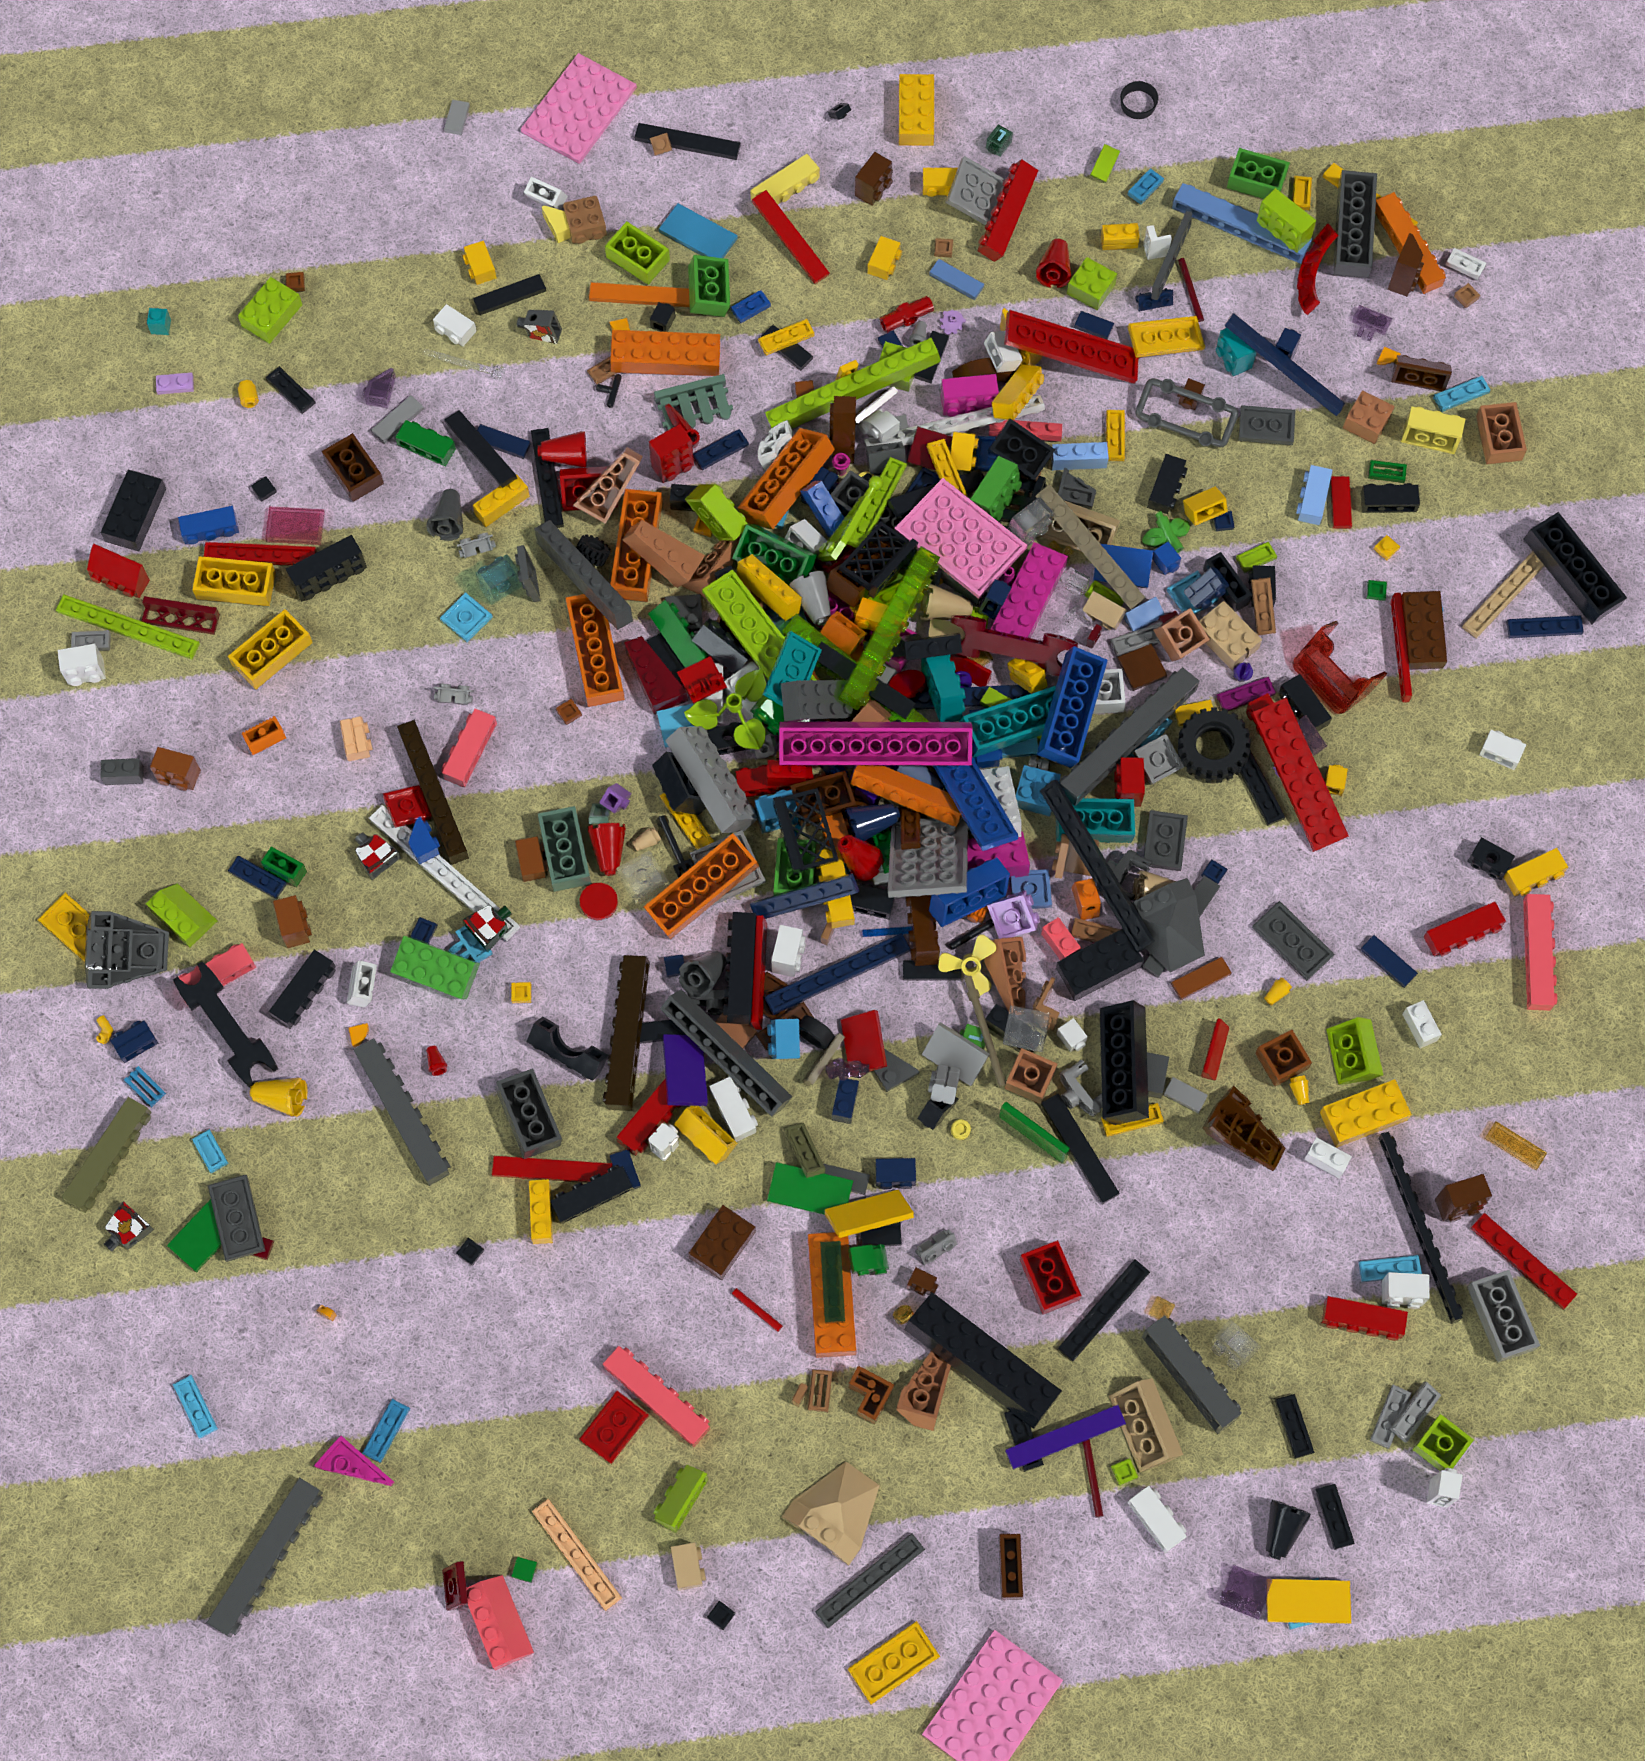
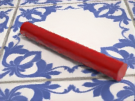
M736 1288L732 1292L734 1297L777 1332L782 1329V1324L739 1289Z

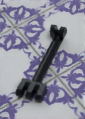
M662 815L656 819L658 827H662L678 864L673 865V869L679 878L681 876L679 870L682 869L685 873L687 871L686 867L689 866L691 868L693 863L691 858L684 860L669 826V820L666 815Z

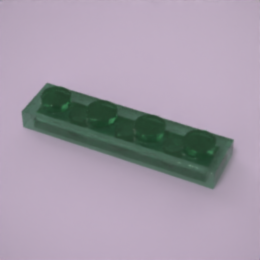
M820 1242L825 1324L845 1323L841 1242Z

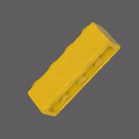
M1021 364L992 401L994 418L1015 420L1044 382L1041 366Z
M753 554L738 561L736 574L743 584L782 619L787 621L799 614L802 597Z
M835 847L838 862L816 867L821 872V875L818 876L819 882L846 875L843 858L838 847ZM823 849L819 855L824 859L833 858L832 852L828 849ZM850 895L823 903V905L827 904L828 911L825 912L827 923L831 922L832 929L855 925Z

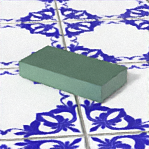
M593 803L589 815V824L609 823L611 811L600 803Z

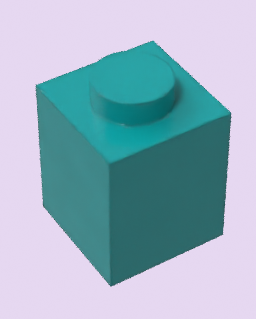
M149 308L147 326L150 333L169 335L171 318L168 310Z

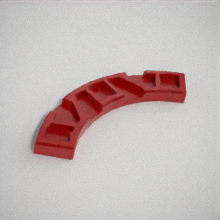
M1326 224L1313 240L1314 244L1310 251L1306 252L1297 279L1298 301L1306 315L1311 313L1321 303L1315 289L1317 270L1325 252L1339 236L1330 224Z

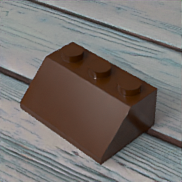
M1409 233L1400 253L1387 289L1408 297L1410 291L1414 292L1424 265L1421 262L1423 253L1411 233Z
M1397 355L1391 382L1442 392L1446 390L1452 375L1451 365L1444 362H1432L1423 358L1416 359L1407 355Z

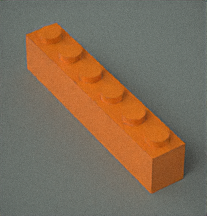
M1395 192L1377 199L1375 214L1398 253H1401L1409 233L1413 234L1423 253L1421 262L1424 265L1417 281L1423 294L1442 287L1446 278L1445 272L1438 266L1435 255L1429 251L1427 242L1420 236L1418 227L1414 226L1409 212L1405 211L1401 199L1396 196Z
M857 765L850 783L854 786L951 826L957 827L962 817L950 794L944 790L883 765Z

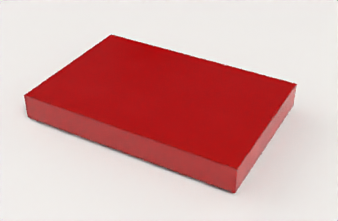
M872 1010L842 1019L841 1026L843 1036L845 1037L844 1044L849 1075L853 1077L887 1067L878 1011Z
M616 1391L579 1440L612 1465L649 1417V1414L619 1391Z

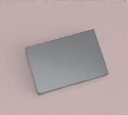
M941 1022L938 1024L922 1053L923 1056L937 1065L959 1068V1079L969 1086L973 1085L990 1055Z

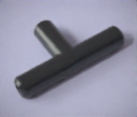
M620 374L615 375L612 387L601 384L596 386L597 391L609 393L606 404L609 408H613L622 379Z

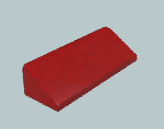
M950 654V661H954L955 673L958 671L968 672L971 675L973 684L979 687L987 686L991 680V670L966 656Z
M1220 1018L1216 1020L1201 1075L1202 1078L1213 1081L1217 1078L1229 1032V1026Z

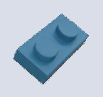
M1150 168L1128 191V196L1142 205L1163 183L1164 178Z

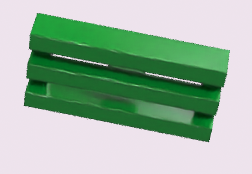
M1370 460L1368 479L1405 483L1407 464ZM1374 466L1402 470V472L1393 471L1391 469H1377L1374 468Z

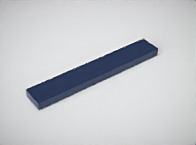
M853 873L753 901L750 903L752 912L756 913V917L763 915L767 919L856 894L859 892V888Z

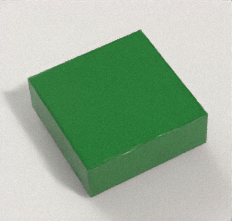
M1368 580L1367 599L1385 601L1387 582Z
M517 1557L511 1577L532 1583L538 1563Z

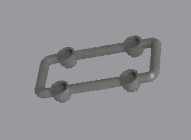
M1156 378L1149 379L1144 386L1135 411L1137 418L1148 422L1151 428L1162 427L1199 440L1203 447L1213 445L1221 448L1226 446L1238 418L1236 407L1226 404L1225 399L1222 397L1215 399L1176 386L1171 379H1164L1163 381ZM1152 386L1161 388L1164 394H1171L1173 392L1210 405L1215 412L1227 411L1231 413L1222 439L1213 438V435L1207 431L1198 433L1162 420L1161 416L1157 413L1150 415L1143 413Z

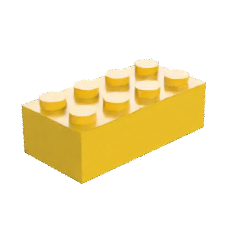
M899 74L900 146H934V74Z
M199 556L192 590L198 600L270 606L276 572L272 563Z
M284 609L228 655L231 665L257 690L313 642L310 634Z
M1395 1079L1323 1106L1320 1111V1115L1336 1148L1408 1121L1412 1115Z

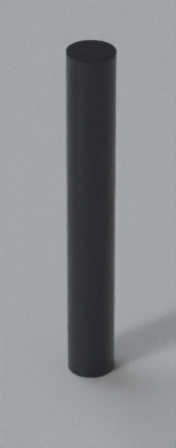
M992 918L949 943L950 948L954 950L993 927Z

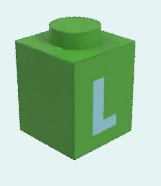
M967 1024L965 1030L961 1029V1036L983 1050L985 1049L980 1027Z

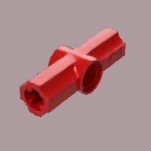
M925 296L912 303H902L896 308V311L881 317L880 323L884 332L888 333L903 325L906 327L910 326L919 317L934 311L931 299Z

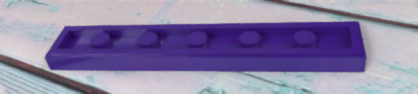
M1116 1405L1006 1449L1005 1452L1014 1470L1124 1426L1126 1422L1119 1406Z

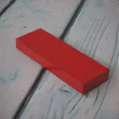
M1331 476L1333 529H1351L1349 476Z

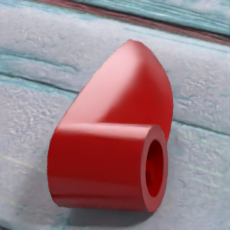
M667 404L665 409L673 427L681 424L690 437H695L694 442H692V449L696 448L700 440L699 432L692 429L682 415L670 404Z

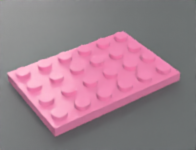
M578 53L522 126L521 132L580 164L635 91L637 85Z
M944 478L894 528V531L910 541L912 538L918 542L916 549L978 599L985 594L992 586L994 580H998L1028 546Z
M994 1630L922 1735L956 1761H1009L1063 1680Z

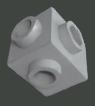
M764 727L766 736L762 748L759 750L749 749L750 753L755 754L756 759H765L775 754L773 747H776L774 736H770L767 727Z

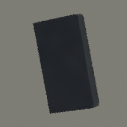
M901 1222L861 1232V1245L876 1246L882 1244L885 1247L902 1246Z

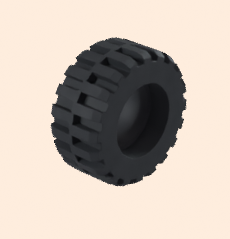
M1211 707V711H1207L1204 708L1200 710V714L1193 713L1190 720L1186 719L1183 723V728L1179 732L1178 756L1184 767H1186V771L1190 775L1193 773L1195 779L1201 780V778H1204L1206 783H1211V780L1221 783L1224 778L1227 780L1232 779L1234 774L1238 775L1242 767H1245L1250 753V733L1248 728H1245V722L1242 719L1238 720V715L1234 712L1230 715L1228 710L1222 708V711H1217V707ZM1206 732H1221L1231 740L1232 749L1224 758L1208 759L1197 751V739Z

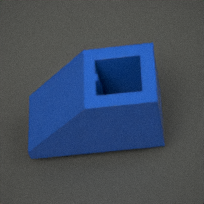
M421 817L416 819L408 841L410 849L419 865L439 855L438 848L440 847L437 838H432L429 833L432 830L428 822H423Z

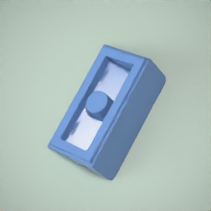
M1154 597L1126 612L1124 620L1132 632L1156 622L1160 616L1165 614L1157 597Z

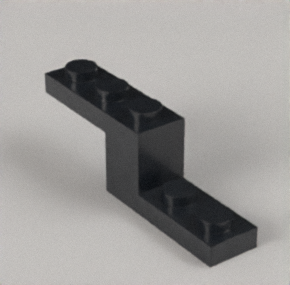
M960 633L922 638L919 634L867 640L863 641L864 659L869 661L903 656L907 661L962 653Z

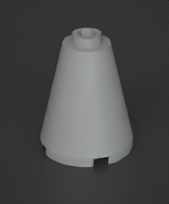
M815 571L809 573L810 576L798 577L789 585L802 597L801 606L812 622L821 626L826 624L831 616L825 575L823 571Z

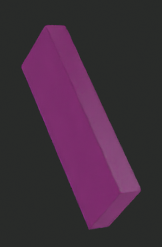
M1268 676L1219 693L1216 697L1221 708L1230 711L1245 706L1267 693L1273 696L1276 694V691Z

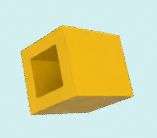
M1336 764L1329 765L1326 771L1325 784L1330 794L1342 796L1346 784L1347 768Z

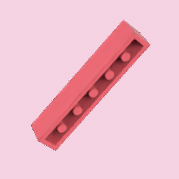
M1527 894L1523 899L1527 1010L1551 1011L1554 1005L1557 1004V993H1554L1557 977L1553 975V968L1556 965V957L1553 956L1555 938H1552L1554 920L1551 919L1554 903L1551 901L1550 895Z
M618 1346L603 1363V1367L691 1446L695 1447L710 1430L709 1420L702 1414L698 1416L694 1413L693 1410L695 1408L685 1400L683 1403L677 1398L679 1394L671 1387L667 1389L663 1385V1379L657 1374L654 1376L648 1372L649 1367L641 1360L637 1362L633 1359L634 1354L628 1348L622 1349Z

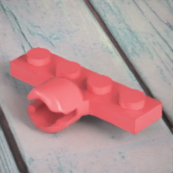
M1007 420L989 424V436H997ZM1013 420L1041 440L1061 442L1062 424Z

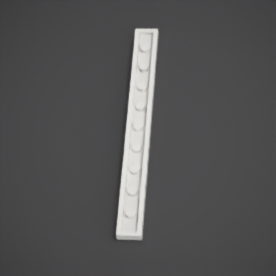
M1041 395L1031 397L1028 404L1025 405L1016 418L1045 410ZM990 407L918 426L951 435L954 431L964 432L972 428L984 427L996 422L1000 423L1006 419L994 418L993 408ZM917 426L899 430L883 443L878 438L864 439L865 445L873 446L901 441L903 446L912 445Z
M382 805L369 817V820L417 862L408 843L412 831L406 825L395 828L388 809ZM440 855L420 864L474 913L487 905H491L496 912L500 909ZM510 917L504 920L508 926V931L502 937L505 941H508L520 929V926Z

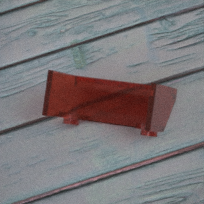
M1337 621L1322 626L1294 658L1293 668L1298 674H1301L1306 683L1335 713L1343 714L1369 695L1387 673L1384 671L1372 676L1370 679L1361 677L1353 682L1329 657L1334 651V643L1328 635L1339 624Z

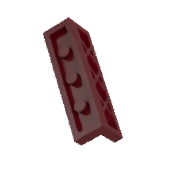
M144 596L142 603L145 610L142 622L155 626L215 635L220 616L217 607ZM149 611L158 612L160 615L154 620L147 619ZM173 614L178 619L169 623L165 620V617ZM192 617L196 622L188 626L183 623V620ZM206 620L213 621L211 629L203 628L201 623Z

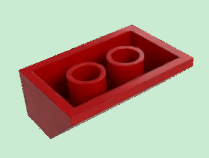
M608 466L560 469L563 511L580 510L573 506L576 499Z
M93 543L87 566L90 579L96 583H105L108 588L114 591L117 589L123 591V594L130 598L133 596L140 598L150 581L143 565Z

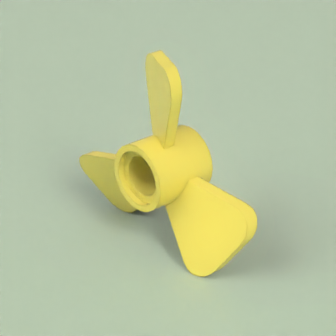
M980 934L976 938L972 953L964 955L962 959L946 952L942 953L939 957L938 968L941 972L962 968L965 975L972 976L975 988L978 989L981 996L988 992L992 985L980 972V961L996 951V944L987 936ZM968 961L976 963V966L972 969H968L965 965Z

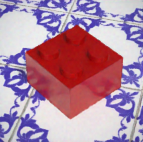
M1121 758L1120 763L1116 764V771H1114V783H1117L1114 794L1115 799H1134V807H1141L1145 795L1144 758Z

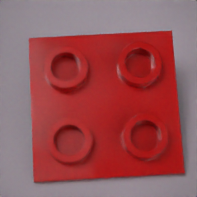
M711 656L677 672L693 704L727 688L722 673H719Z

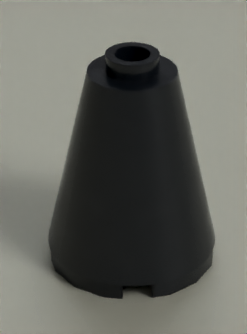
M1272 1499L1266 1551L1269 1552V1557L1280 1560L1281 1557L1286 1558L1311 1516L1309 1512Z

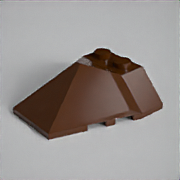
M1233 1085L1213 1107L1202 1129L1216 1142L1274 1171L1286 1148L1271 1128L1269 1130L1266 1129L1261 1122L1262 1116L1260 1114L1256 1115L1249 1106L1252 1104L1249 1099Z

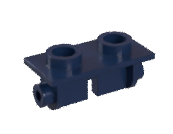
M1163 289L1158 300L1151 299V292L1139 293L1135 296L1139 312L1173 305V289Z

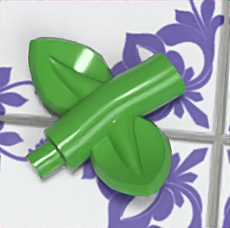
M1162 511L1156 513L1158 528L1150 529L1144 535L1142 543L1151 547H1159L1169 542L1177 553L1182 551L1184 547L1177 537L1188 534L1190 530L1189 522L1181 518L1169 521Z

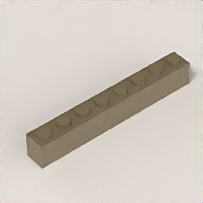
M1050 484L1036 495V498L1131 610L1146 599Z

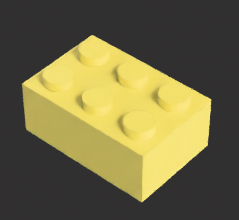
M1411 406L1401 442L1455 454L1462 438L1465 418Z

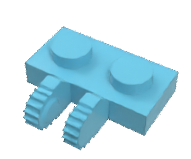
M465 926L455 931L460 941L449 948L450 952L457 953L465 947L466 951L460 956L466 958L471 956L474 961L479 963L493 954L491 950L487 952Z

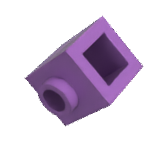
M615 783L608 787L599 803L615 814L627 808L630 803L628 799L632 793Z

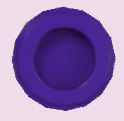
M1243 662L1236 665L1233 672L1234 677L1241 682L1251 679L1253 676L1251 664Z
M958 671L955 673L960 677V688L972 686V678L968 672Z

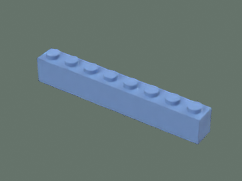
M1182 183L1173 201L1172 209L1184 214L1186 211L1192 212V217L1300 264L1311 245L1312 238L1296 253L1293 249H1289L1283 241L1275 238L1269 230L1259 225L1257 213H1252L1241 206L1233 205L1224 199L1212 196L1208 192L1198 190L1192 185Z

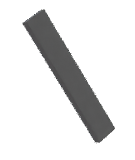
M1186 211L1152 286L1151 299L1158 300L1192 225V212Z
M1206 876L1202 878L1194 890L1197 897L1199 918L1220 888L1219 884ZM1150 954L1142 967L1157 978L1160 977L1165 969L1152 954Z
M911 1533L822 1605L815 1613L825 1626L830 1628L925 1550L924 1547Z

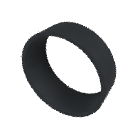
M1134 81L1127 84L1120 94L1123 112L1133 119L1149 117L1154 112L1159 100L1156 89L1151 84L1143 81ZM1142 91L1153 99L1154 107L1146 112H1134L1124 105L1123 99L1131 92Z

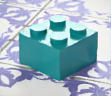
M1228 328L1220 330L1216 353L1219 358L1222 357L1226 370L1231 372L1234 377L1252 369L1257 352Z

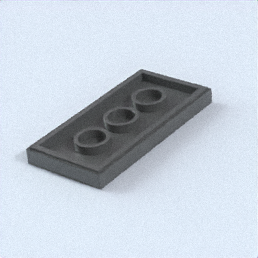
M1280 901L1252 926L1306 981L1335 955Z
M248 1175L208 1185L225 1261L229 1262L266 1251Z

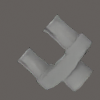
M1079 1060L1069 1069H1064L1059 1074L1061 1082L1066 1089L1061 1098L1069 1109L1078 1105L1087 1114L1094 1116L1102 1108V1093L1096 1098L1091 1099L1076 1080L1079 1075L1088 1070L1086 1064L1082 1066L1084 1061Z

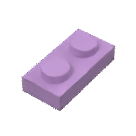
M193 374L157 375V394L194 392Z

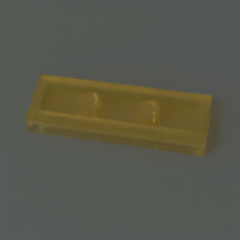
M1497 1121L1494 1122L1485 1137L1486 1140L1534 1170L1539 1168L1547 1155V1152Z

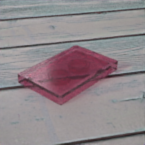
M269 506L265 541L269 543L321 545L325 510Z

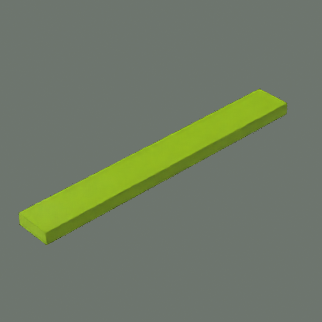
M63 594L56 608L57 613L193 660L200 645L199 641Z

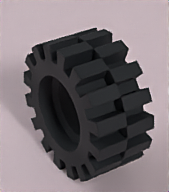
M588 534L582 535L576 546L578 551L592 565L594 564L597 567L598 565L600 567L604 565L611 553L609 545L604 544V541H600L598 537L594 538L593 535H590V537Z

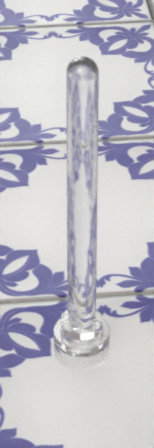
M423 349L422 351L424 356L491 374V377L495 380L502 381L505 375V367L503 366L489 367L429 349Z

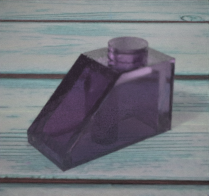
M389 368L368 381L367 387L363 389V398H365L366 405L388 409L396 379L393 368Z

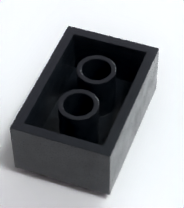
M1008 419L987 451L996 457L1000 456L1017 464L1019 473L1034 481L1056 449L1012 419Z
M666 751L652 764V767L655 771V776L659 779L663 792L668 798L670 807L673 811L694 815L701 814L706 809L704 803L674 754Z

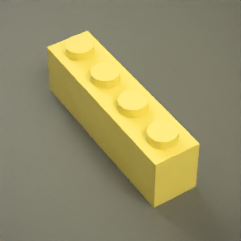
M805 154L751 189V200L767 190L777 204L786 202L796 192L800 193L807 185L815 183L820 177V168L808 154Z

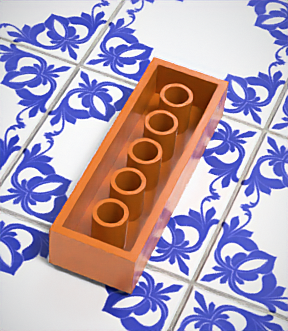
M612 330L611 372L693 376L719 375L720 334Z
M803 428L798 429L738 506V510L745 516L747 523L772 530L775 528L801 494L800 490L809 484L835 450L826 434Z
M625 489L610 583L625 600L648 602L653 566L626 544L623 538L629 529L641 520L659 529L663 504L661 492Z
M584 594L566 597L588 707L625 700L608 619Z
M732 833L647 903L644 908L671 940L758 868L759 864Z
M836 1232L808 1234L816 1358L856 1355L848 1236L839 1238Z

